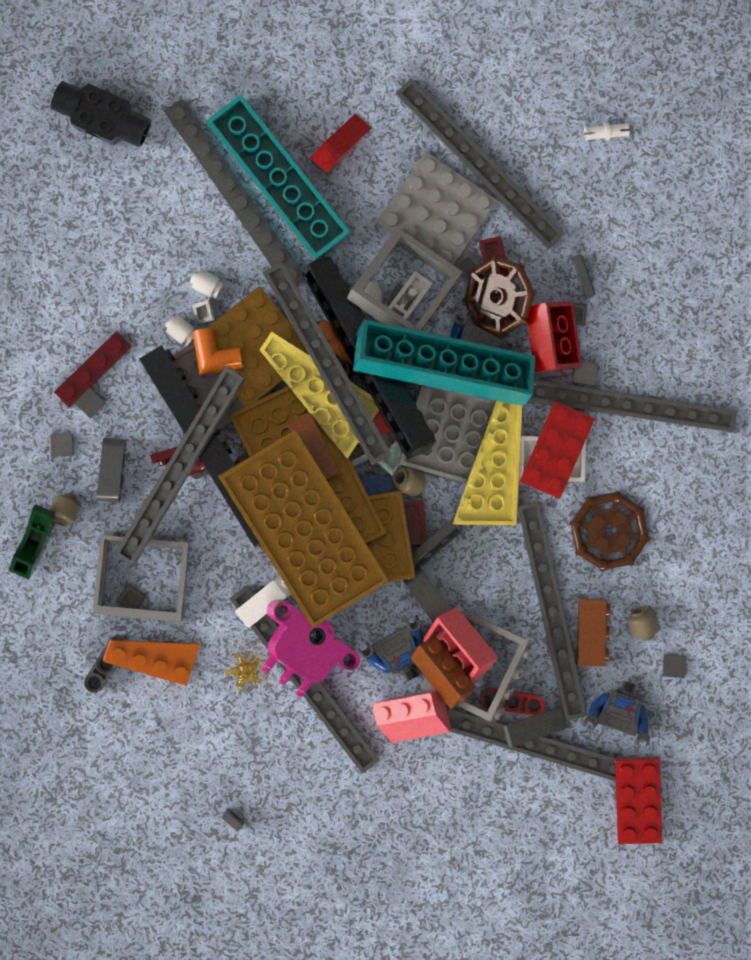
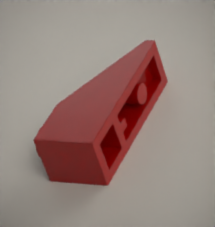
M355 113L310 157L311 162L328 176L370 131L371 127Z

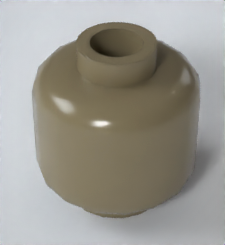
M402 466L394 474V487L405 495L417 496L425 488V474L421 470Z
M70 493L55 496L49 509L56 513L53 521L55 524L67 527L68 524L75 522L81 508L80 504L76 501V496Z
M643 606L634 609L628 617V623L635 638L642 639L643 641L651 640L660 629L655 612Z

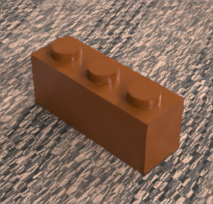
M311 413L286 424L289 430L285 431V433L287 434L296 429L327 481L340 476Z
M578 599L576 659L578 666H605V661H609V648H605L606 639L610 637V627L606 626V617H610V604H607L605 599Z
M436 636L419 644L411 656L412 661L450 709L465 702L475 690L476 686Z

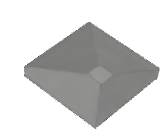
M217 298L207 299L192 305L197 326L216 320Z

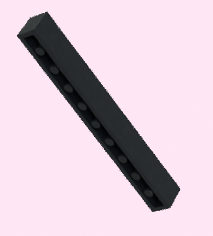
M330 256L308 263L302 276L354 365L357 333L363 320L367 318H365L357 305L347 299L350 293L349 285L342 278L337 264L333 262ZM358 372L406 459L429 451L436 442L434 433L427 426L422 412L418 410L411 393L407 391L401 380Z
M161 345L139 358L182 431L186 434L202 405L199 406L195 398L198 395L193 387H187L183 381L186 379V376L180 367L176 369L172 363L175 358L169 348L164 350ZM217 428L199 458L254 548H257L261 544L218 477L239 462L238 460L233 462L229 454L233 452L226 441L224 443L220 441L218 436L221 433Z

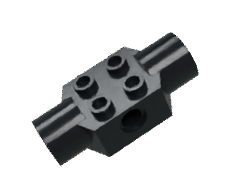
M61 81L54 92L50 105L51 110L70 117L71 125L75 129L112 145L122 140L140 148L146 139L152 122L151 119L133 112L128 100L89 83L80 89Z

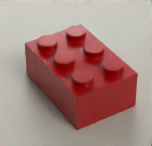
M547 302L531 306L528 316V330L532 355L535 356V373L563 371L582 367L573 302Z

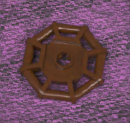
M493 255L487 262L470 270L468 286L462 301L466 304L474 322L473 325L495 334L499 338H505L506 334L521 325H527L536 290H533L524 270L525 266L522 263L518 264L503 259L499 255ZM500 267L511 270L508 276L501 274ZM492 269L490 277H482V274ZM517 276L521 282L524 291L520 292L519 285L515 283V279ZM477 282H478V283H479L478 290H477L476 296H474L475 289H476ZM500 292L501 300L497 302V298L494 295ZM521 296H525L521 312L517 310L519 299ZM475 301L477 302V304H480L482 308L480 309L481 314H479L476 308V305L474 303ZM513 316L515 318L513 321L504 325V319L506 317ZM486 318L495 319L496 325L486 322Z
M617 490L614 493L593 497L587 496L585 498L586 501L574 519L569 523L572 528L576 549L575 554L580 555L599 568L601 572L628 565L633 566L634 561L646 543L651 539L648 535L644 507L638 506ZM613 502L611 509L599 511L596 507L598 504ZM618 503L633 513L626 516L617 510ZM592 508L595 514L588 524L581 523ZM635 517L640 535L633 534L630 520ZM607 525H611L612 528L616 529L611 538H609L608 534H604ZM580 527L587 529L589 542L585 545L583 544ZM632 538L639 539L628 555L625 548ZM591 546L595 547L603 553L602 559L587 549ZM621 552L624 556L623 558L607 561V556L610 553Z

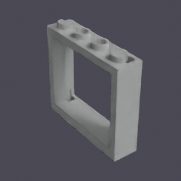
M397 227L353 286L347 299L381 323L426 332L428 329L425 327L427 322L433 323L439 314L436 311L439 306L444 307L450 299V296L447 294L450 290L455 292L462 282L459 280L462 271ZM397 245L448 279V282L416 326L364 291Z
M107 531V535H101L93 614L183 622L190 543L185 542V538L172 537V541L163 540L164 536L153 535L147 545L149 547L182 549L176 612L103 606L109 543L120 544L124 537L120 536V532Z
M458 607L467 620L473 621L519 644L488 712L466 701L458 705L490 722L496 723L501 714L504 713L505 708L503 706L506 699L509 700L514 692L512 686L515 680H518L523 673L524 668L522 665L525 659L528 660L531 656L530 652L533 642ZM425 677L421 688L427 691L434 690V687Z

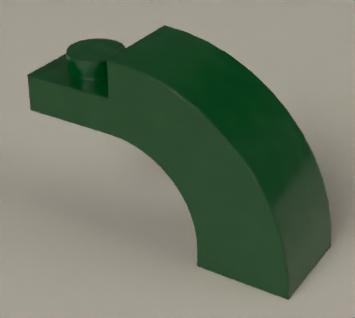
M37 504L34 505L25 534L13 555L9 568L10 572L30 579L53 530L55 512Z

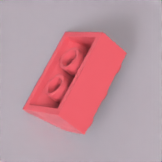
M457 607L438 616L423 639V642L436 636L473 683L487 672L498 658L493 649L488 646L480 636V633L474 629L466 616Z
M435 689L388 698L372 704L377 726L392 743L452 731L445 701Z

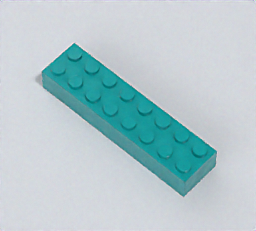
M241 94L206 121L209 128L315 261L323 258L350 236V231Z
M364 319L357 333L353 371L525 406L533 395L535 356Z

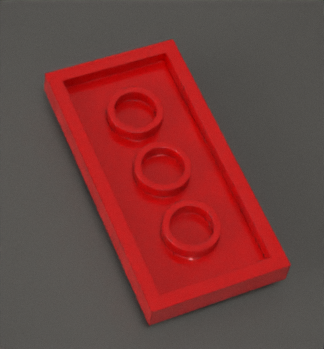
M554 401L519 482L560 499L595 418Z
M659 756L615 758L618 844L662 843Z

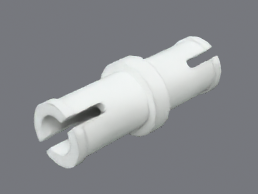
M603 123L601 126H585L584 133L593 132V134L584 135L585 141L604 139L607 141L615 137H629L630 131H620L621 129H629V124L609 125V123Z

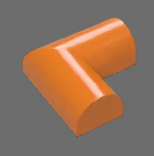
M215 328L193 331L200 376L222 372L225 366H229L234 370L244 369L240 346L218 350Z

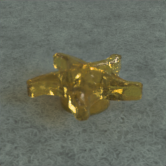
M236 653L237 667L225 671L224 674L237 677L239 691L243 690V685L247 681L261 683L262 679L258 678L254 672L260 662V658H256L253 662H246L239 653Z

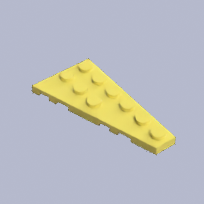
M271 332L260 348V352L348 460L359 442L308 354ZM352 383L370 417L374 420L379 409L371 395Z
M496 401L453 524L517 525L522 406Z

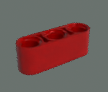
M489 687L481 692L480 700L486 708H490L491 704L484 701L485 695L489 692L496 694L498 688ZM514 691L512 696L518 698L517 704L514 707H509L505 701L503 706L505 708L504 711L538 715L544 709V702L536 694ZM531 699L539 700V707L536 710L528 708V702Z

